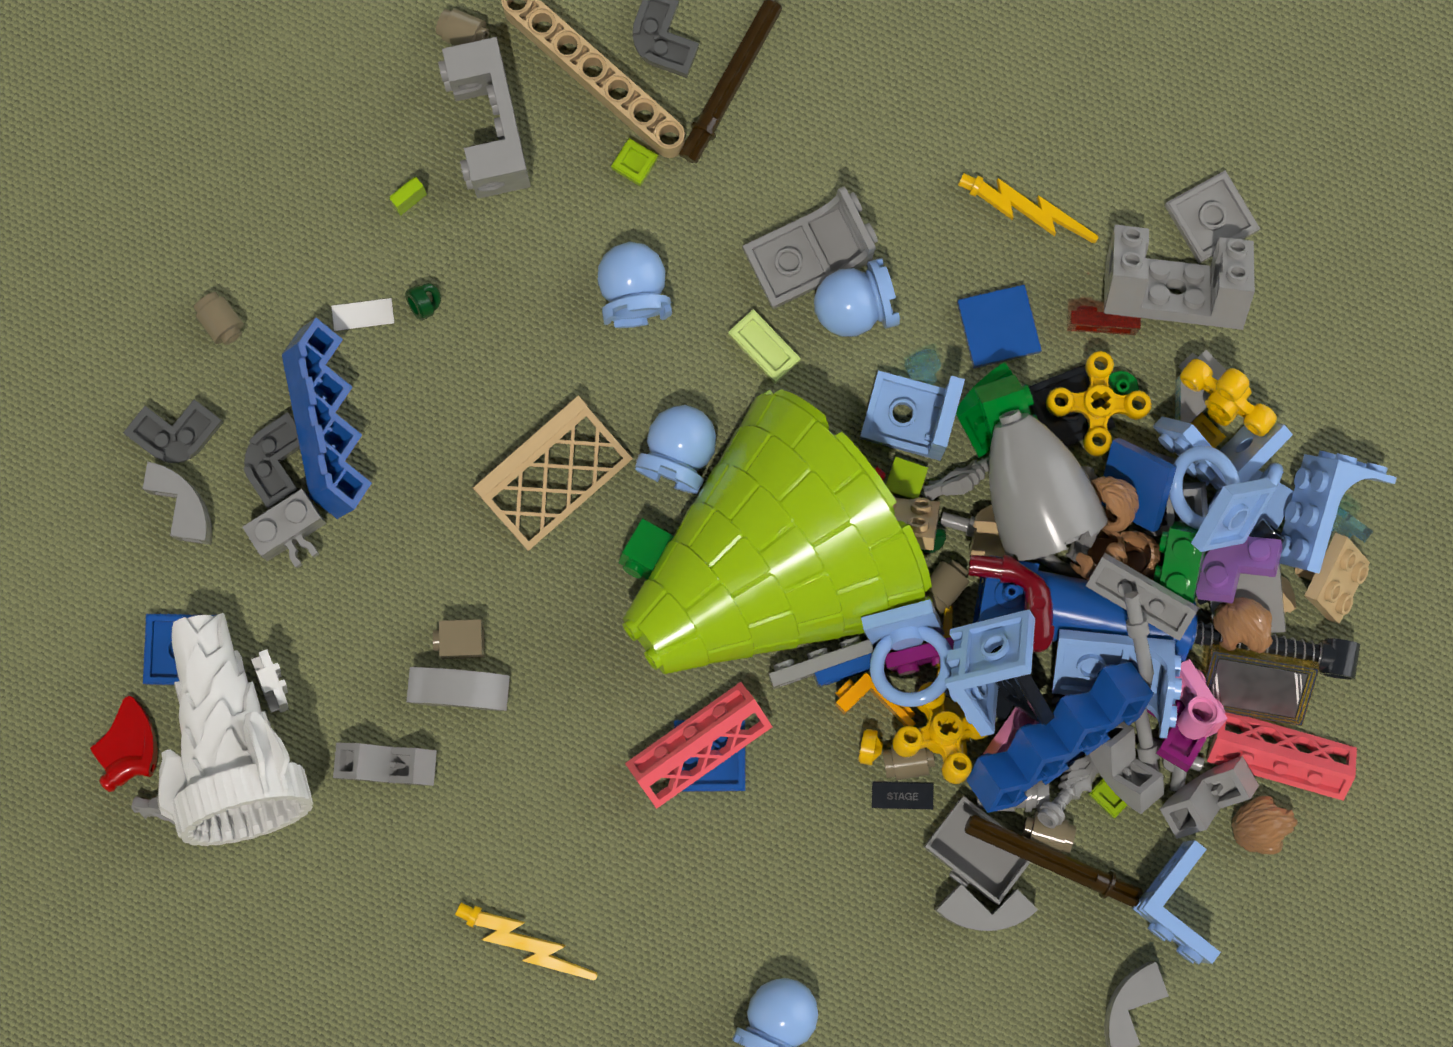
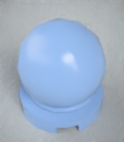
M627 242L614 246L604 254L598 266V286L602 296L610 302L602 307L604 325L614 321L615 328L639 327L648 325L647 318L660 315V319L665 320L672 315L670 298L660 295L665 287V268L656 252L645 244Z
M882 258L868 261V270L865 273L855 268L839 269L821 282L814 296V310L820 323L827 330L840 337H857L869 331L877 320L882 322L885 329L900 324L899 313H893L889 301L895 299L896 296L886 266L883 267Z
M687 405L673 406L659 413L649 427L647 443L650 453H640L638 455L635 470L656 482L659 481L660 476L675 481L674 489L697 494L704 481L698 475L697 470L707 465L715 453V429L712 421L699 409Z
M781 978L765 983L750 999L747 1011L750 1027L748 1026L746 1030L737 1027L732 1041L745 1047L800 1046L808 1041L816 1029L818 1009L814 996L809 988L797 980Z

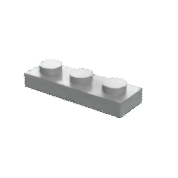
M1106 553L1086 584V587L1126 609L1124 595L1129 592H1138L1142 614L1147 618L1148 623L1179 641L1199 609L1198 606Z
M860 636L841 642L842 649L828 653L827 648H822L808 653L807 661L795 664L794 660L790 659L773 666L775 672L769 673L772 688L776 689L814 676V673L872 653L874 651L869 639L862 642Z

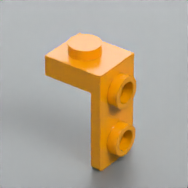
M867 673L856 683L849 679L835 693L840 698L835 703V706L844 715L870 690L904 726H914L916 724L911 719L915 715L911 708L894 704L885 699L877 691L871 677Z

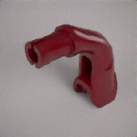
M1003 554L1002 558L970 555L968 576L1000 579V583L1016 584L1023 588L1025 595L1024 610L1029 609L1035 617L1033 651L1043 652L1047 650L1054 636L1053 603L1050 589L1043 578L1007 554Z

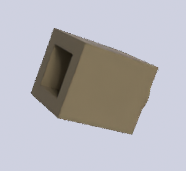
M481 619L439 621V630H433V650L439 651V656L442 659L485 658L484 622Z

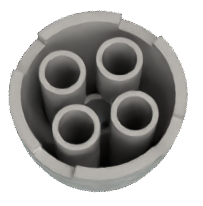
M1019 409L1002 414L999 417L1000 422L994 427L991 441L989 487L996 527L1005 554L1010 556L1016 554L1018 561L1037 559L1066 550V545L1078 540L1083 533H1085L1086 537H1092L1107 524L1108 518L1092 483L1074 455L1053 432L1030 414L1020 413Z

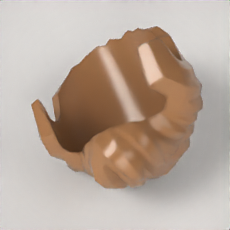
M1104 476L1093 479L1091 483L1100 502L1106 503L1105 513L1108 521L1104 529L1110 532L1123 531L1133 522L1135 513L1139 509L1136 489L1125 480L1116 479L1115 477Z
M1103 527L1102 530L1109 538H1097L1092 547L1089 548L1088 555L1079 552L1076 556V561L1079 564H1074L1073 560L1070 563L1073 570L1086 580L1090 579L1105 553L1126 565L1127 554L1121 534L1107 531Z
M1139 531L1119 533L1126 544V565L1153 580L1157 565H1162L1163 556L1162 552H1159V544L1151 536Z
M1245 597L1234 598L1233 603L1223 602L1217 605V608L1214 610L1213 624L1214 628L1221 633L1222 641L1219 643L1223 648L1231 651L1236 649L1237 644L1243 643L1251 651L1263 653L1270 647L1273 642L1271 637L1272 615L1259 602Z
M1258 796L1239 808L1232 819L1231 826L1236 843L1245 850L1271 855L1282 851V840L1294 831L1298 821L1294 817L1292 810L1277 807L1272 797Z

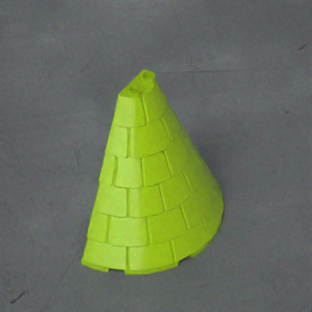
M769 389L757 396L752 402L740 427L733 434L695 502L689 507L673 539L666 545L649 579L644 582L625 613L622 625L627 635L633 641L638 640L646 650L644 656L651 667L655 670L660 669L663 674L703 667L712 663L749 658L755 654L793 649L801 644L865 633L861 617L929 599L933 604V600L929 596L925 598V592L932 587L924 555L910 524H906L901 520L897 521L893 505L896 503L895 498L861 451L843 432L833 435L829 431L826 416L812 404L791 392L780 389L773 394Z

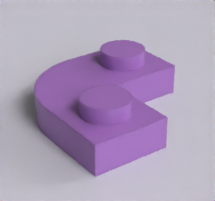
M1248 536L1243 544L1209 550L1202 565L1196 589L1197 598L1233 603L1240 573L1276 577L1283 549L1282 541Z

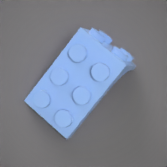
M1319 450L1318 456L1304 454L1301 467L1294 478L1295 488L1291 502L1285 509V523L1281 535L1286 541L1282 544L1280 564L1319 574L1338 507L1345 492L1353 484L1364 479L1395 484L1397 477L1387 475V467L1368 462L1367 464L1359 462L1357 458L1339 453L1333 454Z
M1059 629L1052 694L1077 695L1090 692L1097 680L1099 671L1110 664L1119 665L1131 662L1139 672L1133 639L1125 635ZM1147 638L1154 669L1151 685L1154 695L1148 703L1147 709L1158 720L1159 738L1167 739L1169 727L1175 728L1177 706L1172 705H1175V701L1180 700L1182 678H1175L1180 676L1181 655H1175V640Z

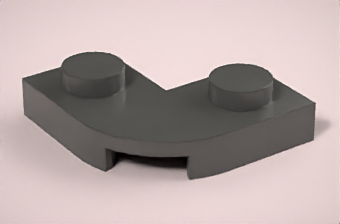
M642 0L633 24V42L636 51L648 64L687 78L699 49V43L669 33L679 1Z
M194 399L173 426L144 406L123 433L155 458L168 463H180L196 456L224 422Z
M288 412L256 433L249 440L250 444L245 453L244 472L268 509H271L299 491L280 463L300 449L295 421Z

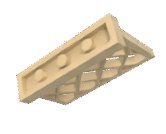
M579 395L472 488L527 551L534 547L633 459L592 413ZM585 417L595 427V442L574 441L575 426ZM571 430L570 440H560ZM599 433L608 443L599 442ZM554 444H569V464H548L549 448ZM574 445L594 446L593 467L573 465ZM599 447H613L622 458L612 468L597 467ZM544 454V463H534ZM528 467H544L542 488L522 487L523 471ZM548 468L568 469L567 490L547 488ZM572 469L593 471L592 486L586 491L571 490ZM597 471H605L606 473L597 480ZM518 477V487L507 486ZM502 490H517L516 511L501 510L492 499ZM521 491L542 492L541 513L520 512ZM546 492L567 494L566 509L560 514L545 513ZM571 494H580V496L570 504ZM506 515H516L515 525ZM520 515L540 517V531L529 541L519 531ZM545 517H553L554 519L544 527Z

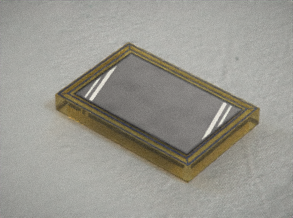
M1213 644L1204 677L1207 687L1214 698L1222 703L1225 713L1302 726L1318 676L1319 662L1269 653H1258L1240 648L1230 651L1221 645Z

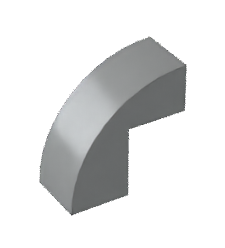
M147 462L143 490L150 495L176 498L170 536L179 541L211 545V518L200 494L189 482L174 471L162 465Z
M410 667L406 702L428 706H452L507 711L510 676L456 669Z
M1122 722L1107 733L1110 740L1089 755L1099 774L1113 792L1128 806L1142 814L1164 795L1163 774L1136 759L1134 727Z
M336 743L333 778L434 786L437 750L387 747L362 743Z
M1240 756L1206 771L1184 785L1162 805L1160 811L1176 839L1207 830L1221 808L1251 799L1259 784L1243 756Z
M958 884L934 910L940 916L958 926L979 931H995L1023 922L1038 909L1018 889H1014L990 913L962 884Z
M1150 961L1134 969L1119 983L1113 992L1107 1006L1104 1021V1036L1107 1047L1140 1046L1128 1010L1169 996L1157 962Z

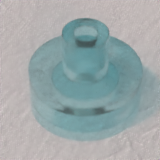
M927 349L910 356L905 361L904 367L910 379L915 381L922 380L923 383L932 385L937 381L935 373L941 368V362L935 350Z

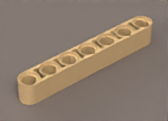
M501 0L505 17L513 26L657 153L666 158H673L679 155L685 144V132L680 122L541 0H523L526 2L525 7L521 10H513L509 8V5L514 0ZM544 21L552 25L547 32L541 33L534 30V27L539 22ZM568 43L577 47L576 51L570 55H564L559 51L564 44ZM590 66H598L602 69L601 74L597 77H589L584 72ZM616 88H623L628 92L626 97L620 100L613 99L610 93ZM648 110L653 114V117L648 122H640L635 118V115L639 111ZM668 132L674 133L679 137L678 141L671 145L664 144L660 138Z

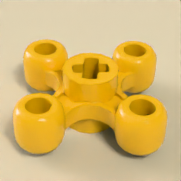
M1103 351L1092 353L1086 360L1085 370L1089 376L1090 385L1085 392L1073 393L1067 388L1059 387L1053 389L1046 398V408L1054 416L1060 417L1070 412H1079L1087 418L1089 428L1084 436L1083 445L1085 450L1093 456H1101L1107 453L1111 447L1112 436L1107 428L1108 419L1114 414H1124L1130 419L1138 420L1147 416L1152 406L1149 395L1143 391L1138 390L1127 395H1118L1110 389L1108 379L1113 371L1114 361L1111 355ZM1094 362H1102L1105 366V369L1098 370L1095 367ZM1060 397L1064 399L1066 405L1060 407L1056 405L1054 399ZM1100 398L1106 402L1103 408L1095 409L1091 405L1094 400H1099ZM1132 401H1139L1142 404V409H1135L1132 406ZM1092 438H1101L1103 446L1094 445Z
M1193 359L1185 366L1180 374V380L1186 387L1195 392L1203 389L1210 394L1205 401V405L1208 408L1209 417L1217 424L1228 426L1237 415H1240L1244 418L1243 423L1251 433L1262 437L1276 423L1277 416L1272 409L1261 403L1252 405L1247 401L1252 392L1249 388V379L1241 371L1229 368L1217 380L1212 377V369L1202 360Z
M933 682L923 684L918 691L926 689ZM943 692L934 701L917 706L927 716V725L923 728L913 726L900 728L895 734L892 744L894 751L904 758L912 757L920 749L926 747L931 752L940 754L943 759L941 770L944 779L952 784H960L969 777L972 771V761L960 750V740L965 737L981 740L987 736L981 737L973 724H969L965 717L960 718L955 713L946 711L944 708L945 692Z

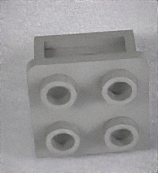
M845 186L839 188L836 196L818 210L742 246L772 310L817 289L827 276L839 269H859L866 266L868 261H872L874 251L876 250L874 243L878 242L877 236L870 223L864 225L859 215V212L862 211L861 204L854 192L849 194Z

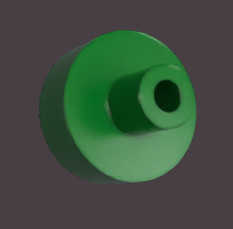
M1117 371L1109 375V387L1114 393L1127 395L1139 390L1138 382L1132 374L1125 371Z

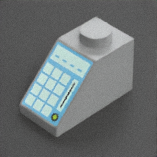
M1207 350L1199 356L1193 352L1178 366L1183 370L1191 360H1202L1209 365L1213 371L1212 377L1217 380L1226 371ZM1180 375L1175 379V420L1191 423L1207 407L1205 401L1210 394L1203 389L1199 392L1189 389L1180 380Z

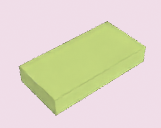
M754 309L728 332V335L775 384L801 361V358Z

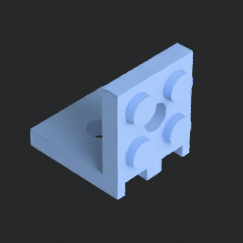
M878 370L860 439L940 461L948 445L965 379L951 376L945 389ZM898 405L908 406L912 411V419L906 423L896 421L893 417V409Z
M1162 416L1153 425L1161 435L1158 438L1159 442L1171 453L1175 452L1178 456L1195 446L1212 447L1191 423ZM1275 423L1271 430L1261 437L1251 433L1244 425L1220 451L1235 466L1240 483L1247 482L1293 434L1285 425ZM1207 460L1195 461L1186 470V473L1191 477H1197L1200 482H1206V486L1211 483L1218 490L1226 486L1225 479L1219 468Z
M1029 609L950 629L949 635L954 640L953 650H949L947 654V663L951 667V677L945 678L944 684L949 690L951 699L957 702L964 711L967 722L973 724L981 737L994 734L998 696V686L995 682L1031 674L1035 617ZM1003 645L1000 650H998L995 653H991L993 649Z
M1196 840L1185 841L1181 844L1141 896L1138 905L1132 909L1151 923L1147 929L1162 941L1167 940L1171 942L1172 940L1179 946L1176 952L1192 964L1195 962L1198 965L1200 963L1213 964L1221 952L1163 907L1207 850Z

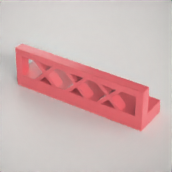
M740 682L625 764L657 809L773 726L754 697ZM755 713L759 722L748 730L740 729L742 721ZM728 737L724 747L720 750H711L712 744L716 739ZM689 758H699L696 767L690 771L682 770L684 762ZM661 778H670L668 786L655 795L650 786Z
M1230 711L1225 712L1228 719L1218 732L1215 733L1208 750L1207 762L1220 765L1243 756L1252 774L1255 776L1344 801L1356 775V747L1248 716L1227 713ZM1226 724L1237 726L1243 733L1237 734L1227 731L1225 726ZM1260 735L1272 736L1278 743L1265 742ZM1294 745H1304L1312 753L1300 752ZM1335 754L1346 757V764L1334 761L1329 755Z

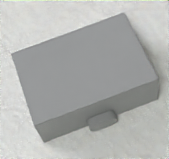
M962 796L923 848L952 870L949 876L955 881L962 884L965 888L968 884L972 885L993 903L999 905L1030 862L966 834L964 831L966 822L973 815H977L999 826L1001 825Z

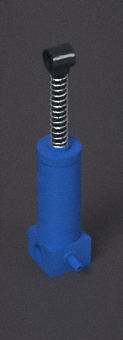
M1018 561L1043 578L1050 589L1054 625L1052 641L1058 642L1059 629L1128 636L1126 621L1128 620L1127 610L1086 587L1088 579L1038 571L1039 564ZM980 577L973 623L1024 611L1025 595L1023 588L1016 584L1000 583V579ZM1196 614L1180 641L1148 623L1150 633L1147 635V638L1175 640V655H1181V663L1186 661L1189 650L1192 649L1194 643L1200 644L1201 647L1203 645L1210 646V649L1212 647H1217L1219 650L1221 648L1225 649L1219 643L1222 641L1221 633L1214 628L1211 622L1208 624H1203L1202 621L1198 622ZM1273 634L1271 636L1272 644L1263 653L1253 652L1243 643L1237 644L1236 649L1233 650L1237 651L1238 654L1239 652H1244L1247 656L1250 653L1255 654L1256 657L1258 655L1265 656V659L1272 657L1274 660L1276 658L1283 659V662L1289 660L1293 664L1300 662L1302 666L1304 663L1311 664V667L1314 665L1315 669L1320 671V674L1323 676L1355 680L1360 644L1354 641L1326 638L1318 644H1314L1313 641L1305 642L1303 639L1297 641L1294 637L1286 639L1284 635L1280 638Z

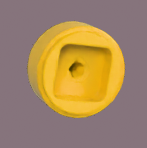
M864 730L858 760L860 764L872 766L873 761L881 755L883 743L878 738L877 730Z

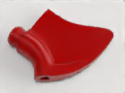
M132 696L124 698L109 731L90 748L98 762L105 769L106 774L100 777L99 783L108 792L115 791L118 786L122 787L135 776L151 777L155 772L158 754L155 732L145 710Z

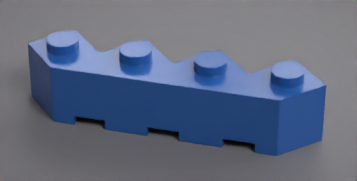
M314 318L298 330L282 353V359L309 496L338 519L356 508L372 482L345 462L362 434L335 413L352 389L350 384L326 366L343 339L318 318Z
M1131 662L1107 665L1099 671L1097 680L1090 692L1077 695L1068 694L1062 697L1057 702L1053 712L1055 718L1047 725H1042L1041 723L1034 725L1026 724L1016 731L1015 738L1007 751L996 754L987 753L978 757L966 781L987 813L1016 807L1028 798L1024 792L1038 782L1042 781L1047 785L1068 770L1069 767L1066 762L1083 751L1086 755H1089L1110 740L1107 734L1109 731L1123 721L1129 726L1139 719L1154 693Z

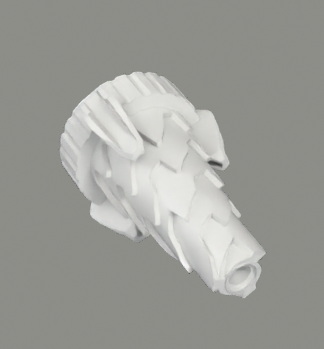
M225 614L183 617L173 622L172 647L179 681L174 682L180 705L181 757L172 750H165L161 753L162 762L159 769L157 799L161 815L174 821L178 837L182 838L184 843L201 846L223 845L249 840L295 823L307 815L313 808L305 770L301 765L293 762L289 763V754L282 740L271 728L265 711L261 712L253 681L248 683L242 657L238 650L233 649Z

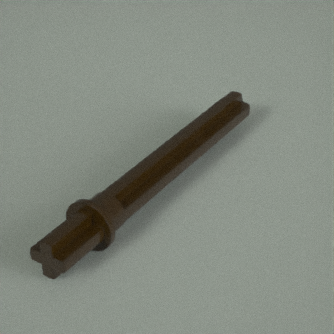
M765 0L699 119L691 124L692 131L679 153V156L685 158L687 162L697 164L709 141L716 138L714 132L782 11V6L776 1Z
M977 815L970 816L964 828L966 834L1098 892L1099 897L1103 899L1111 897L1131 907H1136L1139 903V897L1142 895L1143 890L1116 878L1115 872L1109 871L1106 873Z

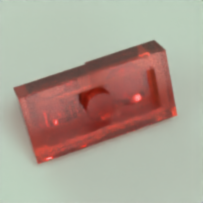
M1078 306L1076 310H1071L1067 317V331L1136 335L1141 329V318L1105 314L1104 312H1097L1098 308L1093 306Z

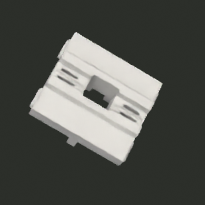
M263 650L259 652V657L253 658L251 661L271 713L277 710L281 713L289 710L284 695L288 693L287 685L284 679L281 681L278 679L281 677L279 664H273L268 650Z

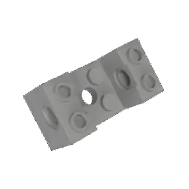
M497 37L443 48L444 60L438 61L446 92L453 91L455 101L488 95L493 115L500 114V117L493 118L498 141L464 148L466 159L460 160L467 189H474L477 199L531 187Z
M1114 225L1105 262V314L1243 330L1255 292L1254 241L1219 237L1211 266L1146 258L1149 246V229ZM1169 289H1177L1182 294H1173Z

